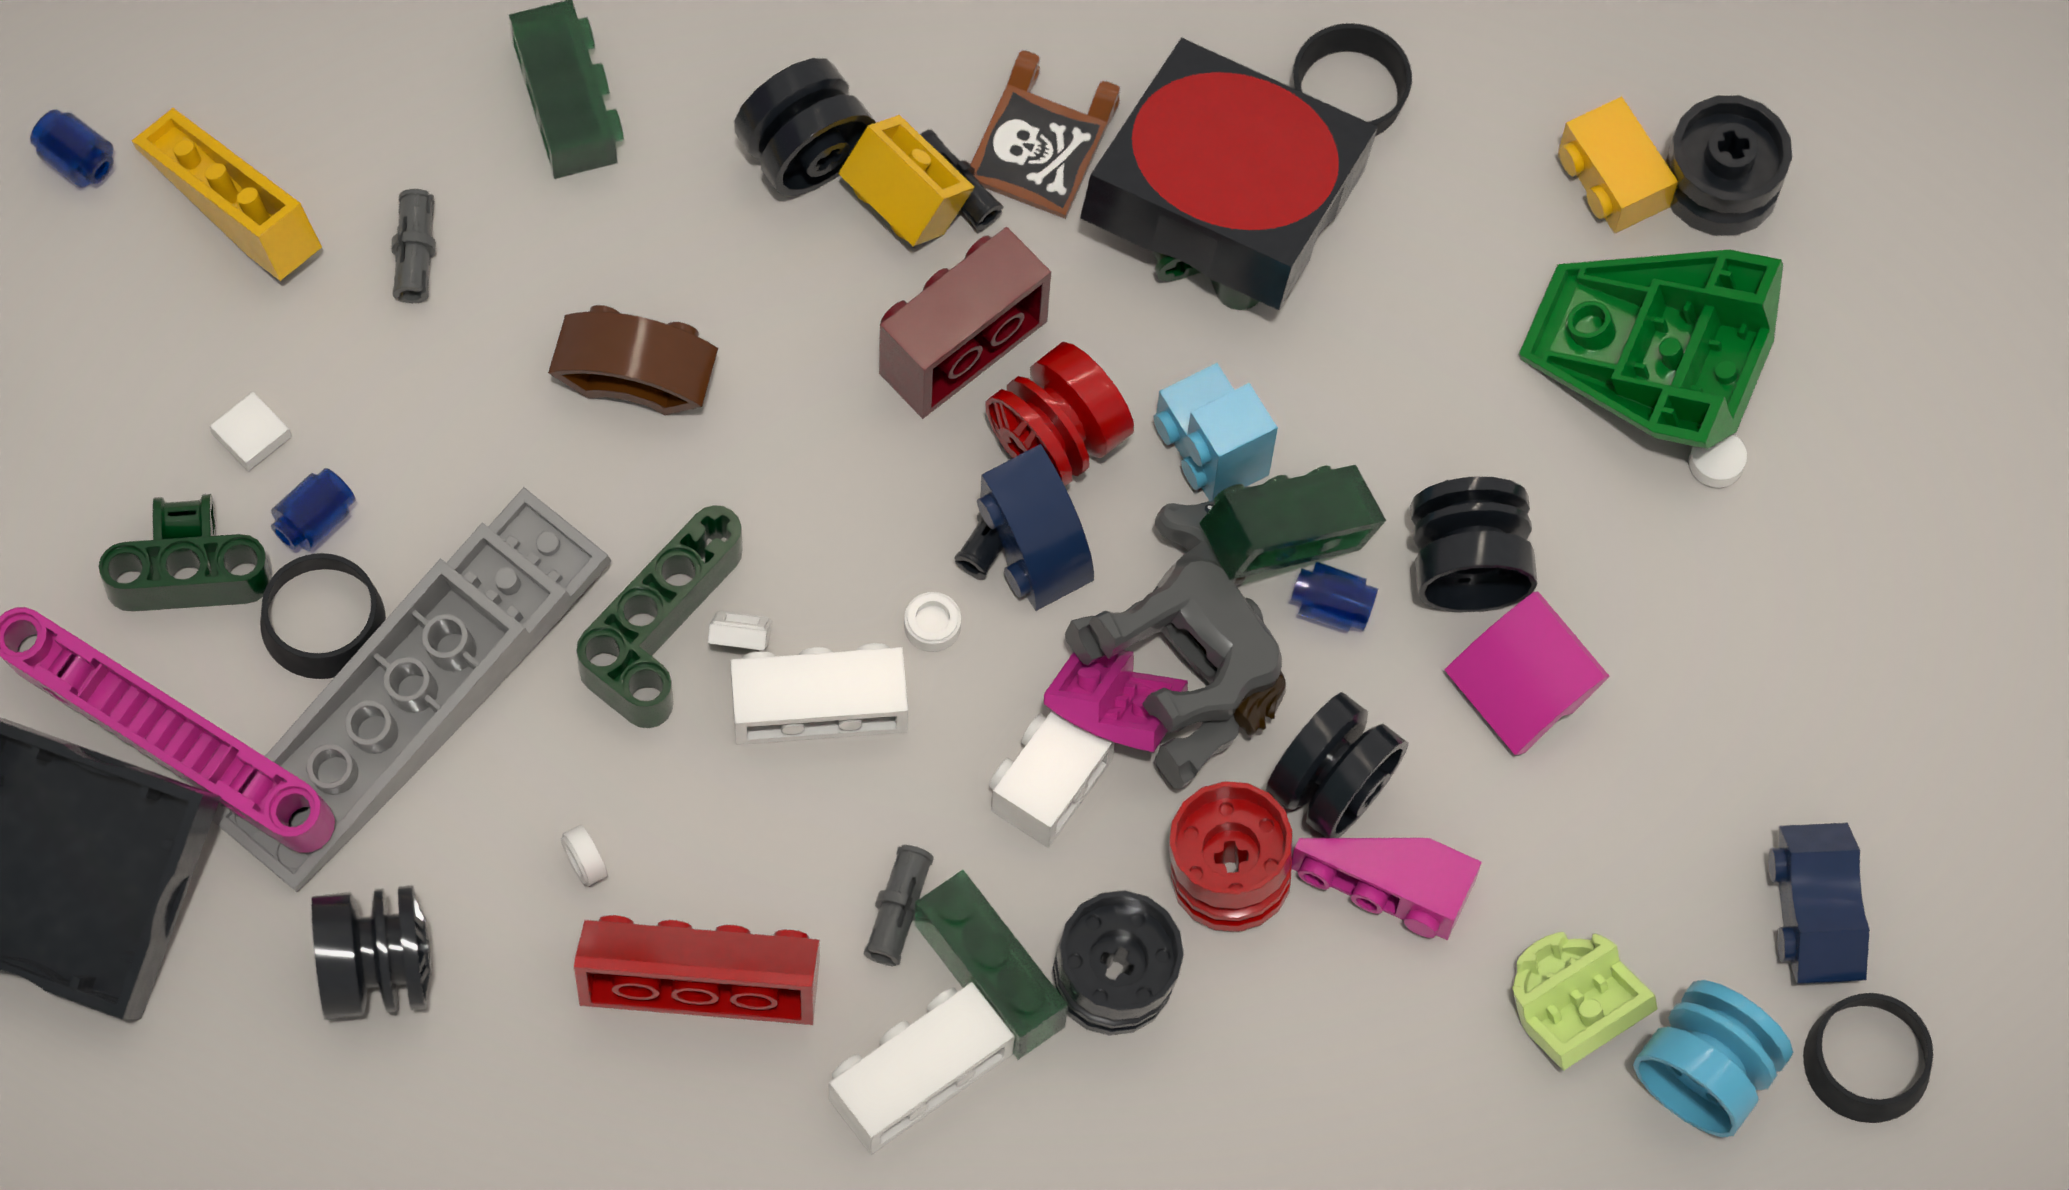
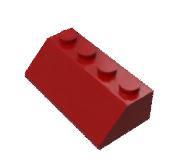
M618 915L602 916L599 918V921L584 920L574 961L579 1005L813 1025L820 962V940L809 939L806 933L796 930H779L773 936L751 934L749 929L737 925H721L716 928V931L692 929L690 924L677 920L660 921L657 926L634 924L633 920Z

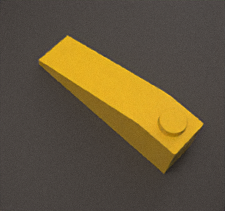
M175 108L170 109L131 140L134 147L249 258L279 281L322 248L299 201Z

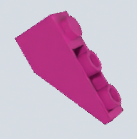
M1299 838L1292 856V869L1297 871L1298 876L1309 885L1319 889H1329V887H1332L1351 896L1352 902L1363 910L1376 914L1384 911L1404 920V925L1420 936L1427 938L1439 936L1447 941L1476 882L1482 864L1481 861L1431 838Z

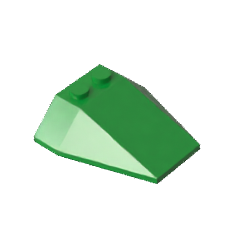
M1728 249L1558 264L1519 352L1520 359L1654 438L1709 449L1737 432L1774 343L1783 273L1782 259Z

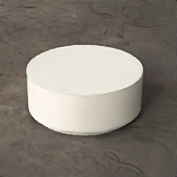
M1735 434L1709 449L1692 446L1689 455V467L1694 477L1702 484L1714 488H1723L1735 483L1740 478L1747 461L1745 445Z
M939 592L920 594L906 608L904 615L905 634L909 641L921 650L929 652L942 651L950 647L960 634V609L955 601L945 594Z
M582 825L562 834L561 842L565 853L584 885L590 886L607 877V871L602 858L588 832Z

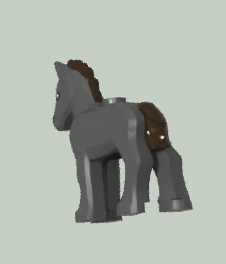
M1246 486L1239 495H1235L1231 499L1218 495L1216 501H1207L1196 505L1170 503L1163 506L1155 518V526L1163 537L1180 544L1189 551L1165 573L1153 592L1149 593L1143 600L1134 603L1124 612L1112 613L1105 610L1095 616L1071 620L1065 632L1066 642L1080 661L1086 665L1105 656L1109 659L1134 643L1162 632L1183 658L1210 683L1206 687L1185 692L1162 688L1149 694L1142 703L1149 715L1157 717L1169 733L1175 730L1180 731L1189 725L1202 722L1200 728L1186 738H1173L1162 744L1156 756V765L1174 788L1180 789L1187 785L1211 756L1226 750L1238 736L1239 726L1244 728L1249 736L1254 735L1258 729H1266V718H1275V713L1286 693V680L1281 671L1282 656L1279 645L1264 624L1263 615L1258 605L1252 599L1245 598L1236 586L1245 580V575L1257 568L1258 563L1256 559L1265 550V547L1262 545L1265 536L1260 534L1263 530V523L1261 518L1256 516L1255 506L1251 505L1252 491L1249 486Z

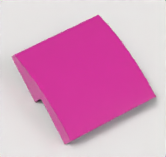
M1539 591L1531 593L1503 615L1444 669L1514 755L1526 753L1562 716L1573 714L1610 677Z
M1122 650L1109 659L1105 656L1089 665L1083 664L1073 652L1045 691L1044 704L1059 716L1096 736L1128 747L1154 752L1168 730L1157 717L1149 715L1142 703L1149 694L1162 688L1178 692L1188 691V680L1133 672V651Z

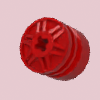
M1061 342L1030 367V379L1017 376L1006 385L1007 390L1000 389L985 401L986 414L991 427L1011 458L1041 444L1064 486L1073 481L1072 475L1078 477L1090 468L1089 455L1102 458L1134 433V421L1129 407L1116 385L1086 352L1067 342Z
M1223 781L1199 789L1182 803L1172 820L1170 834L1171 883L1178 903L1193 920L1213 930L1240 932L1257 927L1279 912L1290 892L1292 828L1285 809L1270 793L1249 783ZM1229 862L1236 863L1238 872L1228 873L1225 864Z

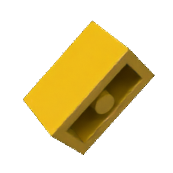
M1622 96L1566 122L1558 149L1561 163L1569 175H1576L1586 190L1587 201L1592 212L1597 218H1604L1614 234L1670 208L1678 180Z
M900 115L868 125L838 173L853 188L854 193L859 199L870 204L890 224L893 232L900 238L908 241L913 247L944 235L975 188Z

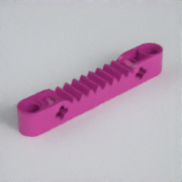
M18 607L8 610L0 616V657L19 676L69 708L80 712L89 720L92 719L103 729L112 732L123 742H128L139 752L148 755L162 767H167L176 776L184 778L194 787L221 796L219 801L221 804L289 849L299 853L313 852L322 848L330 840L335 827L333 812L309 784L37 611L27 607ZM37 634V639L30 649L18 652L20 643L26 637ZM310 807L308 819L303 824L296 827H288L289 819L297 809Z

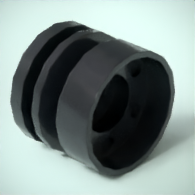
M1464 477L1446 480L1429 486L1414 496L1410 505L1411 520L1415 525L1412 532L1413 540L1417 548L1420 549L1415 559L1418 595L1423 603L1435 609L1450 612H1483L1519 603L1534 592L1538 584L1535 553L1530 541L1527 540L1532 531V524L1528 516L1530 510L1529 496L1523 486L1512 480L1497 477Z
M413 885L398 887L399 913L388 914L384 888L375 889L372 898L371 916L361 918L351 892L312 896L311 914L314 955L321 1007L325 1020L363 1016L367 1003V988L379 987L387 1013L397 1011L396 985L406 984L411 1010L426 1008V992L430 975H432L426 916L423 915L418 904Z
M1126 890L1100 893L1079 905L1065 923L1052 968L1055 996L1070 1018L1087 1030L1109 1036L1134 1033L1156 1019L1169 1001L1178 979L1184 956L1180 930L1169 912L1150 897ZM1113 962L1120 963L1123 966L1122 973L1117 976L1116 980L1105 976L1107 969Z

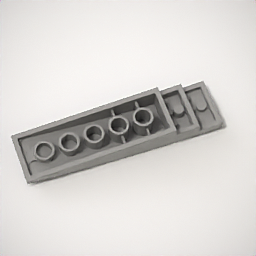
M523 487L489 526L482 522L447 563L441 558L436 562L265 755L266 758L309 784L331 808L335 818V827L330 840L318 850L299 853L289 849L245 821L223 804L216 810L212 821L293 890L298 892L412 778L530 653L609 565L611 559L608 554ZM310 807L297 809L291 815L288 827H296L303 824L308 819Z

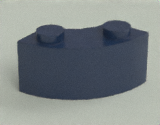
M1041 444L981 475L980 498L977 499V505L986 524L991 529H997L1006 554L1007 567L1004 568V573L1010 587L1019 598L1026 595L1035 611L1094 581L1092 556L1082 524L1059 474Z
M1848 823L1779 826V848H1771L1769 851V873L1772 883L1780 884L1784 927H1779L1778 952L1781 962H1791L1797 984L1866 980L1870 929L1865 916L1861 893L1860 849Z

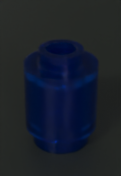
M58 109L50 110L38 120L31 132L30 143L36 147L38 157L78 187L101 182L112 169L114 163L112 143L71 112L62 113Z
M324 468L317 475L310 473L271 509L272 516L275 519V522L271 524V528L275 535L290 549L295 550L300 546L307 551H311L350 514L348 508L356 501V498L348 485L336 473L328 468Z
M1315 561L1312 571L1301 568L1290 600L1300 603L1298 615L1349 632L1351 627L1364 631L1374 606L1378 588L1367 585V578Z

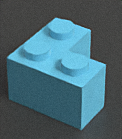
M1215 363L1159 391L1157 411L1153 416L1155 427L1162 440L1167 445L1174 443L1182 456L1181 466L1189 484L1195 490L1202 488L1209 501H1216L1218 495L1227 497L1269 476L1278 427L1250 383L1234 390L1219 364Z

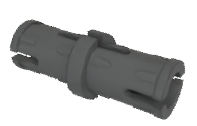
M407 189L399 194L397 234L393 236L391 244L392 253L396 256L392 294L394 298L399 297L398 300L405 303H420L428 299L430 258L434 256L436 250V241L432 237L431 230L434 195H429L428 191L422 189Z
M902 845V847L899 846L897 849V856L886 890H881L878 893L875 906L879 911L868 945L864 949V955L867 958L887 966L900 964L901 953L912 920H917L920 917L923 908L919 898L930 865H932L934 860L931 853L912 845Z

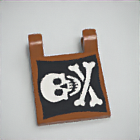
M1022 50L1017 56L1007 86L970 165L975 169L974 176L984 188L1066 219L1106 128L1120 104V87L1108 81L1100 82L1088 114L1068 108L1030 93L1040 74V56Z

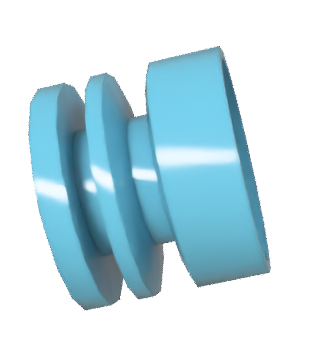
M1707 980L1693 981L1684 993L1681 1000L1682 1003L1676 1004L1671 1010L1668 1017L1670 1026L1656 1030L1636 1057L1633 1066L1637 1077L1648 1092L1669 1111L1686 1123L1706 1133L1719 1137H1731L1736 1134L1758 1103L1759 1098L1756 1090L1769 1089L1777 1076L1776 1072L1783 1070L1794 1052L1789 1038L1781 1027L1762 1008L1745 996L1719 983Z

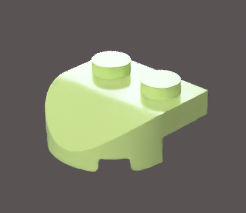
M1564 932L1554 933L1529 946L1517 961V974L1512 988L1521 1025L1526 1033L1563 1071L1657 1010L1655 994L1620 961L1617 945L1599 934H1593L1592 940L1568 939Z

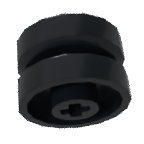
M811 58L785 68L759 86L741 106L734 120V132L747 151L755 158L761 159V170L773 187L783 196H798L816 190L836 179L867 126L876 123V121L860 100L854 95H849V85L834 64L826 58Z
M1740 95L1714 96L1698 102L1680 118L1665 161L1678 180L1670 206L1673 213L1689 227L1712 236H1737L1753 230L1762 224L1774 210L1792 161L1791 137L1781 119L1764 104Z
M1343 692L1332 697L1303 727L1275 766L1266 787V792L1270 793L1288 809L1294 810L1310 802L1306 823L1325 838H1339L1361 817L1398 768L1409 742L1383 723L1364 732L1368 711Z

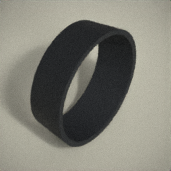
M1344 23L1329 26L1318 31L1302 45L1296 56L1293 67L1294 88L1303 92L1301 85L1308 69L1316 61L1329 54L1350 51L1362 53L1376 59L1390 72L1397 88L1396 106L1384 116L1368 121L1378 126L1375 136L1381 134L1396 120L1411 90L1412 70L1404 50L1389 35L1368 25Z
M317 553L290 561L271 578L262 599L260 630L267 651L283 668L306 678L330 679L334 678L381 626L386 620V613L382 598L377 589L358 565L338 555ZM321 569L337 570L356 577L368 587L371 598V610L364 629L349 644L331 652L309 653L289 646L273 630L268 617V608L275 594L289 580L300 574Z
M1878 993L1853 995L1830 1008L1810 1029L1803 1051L1805 1074L1817 1097L1835 1113L1850 1120L1864 1123L1890 1121L1911 1110L1926 1091L1933 1062L1931 1036L1920 1016L1904 1002ZM1869 1006L1888 1011L1903 1020L1917 1036L1924 1053L1925 1069L1917 1083L1905 1093L1888 1099L1861 1097L1839 1084L1828 1070L1822 1051L1824 1030L1833 1014L1850 1007Z

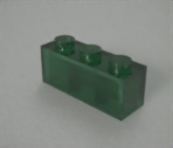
M565 0L509 14L512 44L554 179L616 164V142L623 141L624 135L616 108L607 110L602 97L610 94L604 67L601 62L592 65L588 50L595 49V42L588 18L578 19L572 0Z
M1355 464L1332 469L1329 465L1321 466L1312 470L1307 475L1290 479L1287 475H1279L1261 485L1247 488L1243 484L1232 485L1215 496L1214 506L1199 524L1229 580L1359 551L1386 522V518Z
M961 870L916 901V928L962 988L973 982L1014 1034L1013 1054L1018 1060L1065 1028L1068 1004L964 870Z

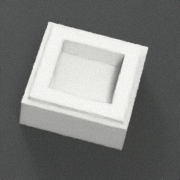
M254 392L250 393L210 425L212 435L247 471H250L291 438L290 429Z
M718 611L710 622L708 643L765 651L770 640L772 620L765 616Z

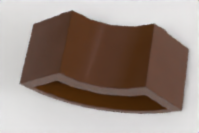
M594 305L590 308L589 312L565 315L548 374L588 399L604 397L622 399L647 406L663 415H669L702 407L718 348L698 337V330L689 324L682 322L665 324L644 317L622 314L608 306Z

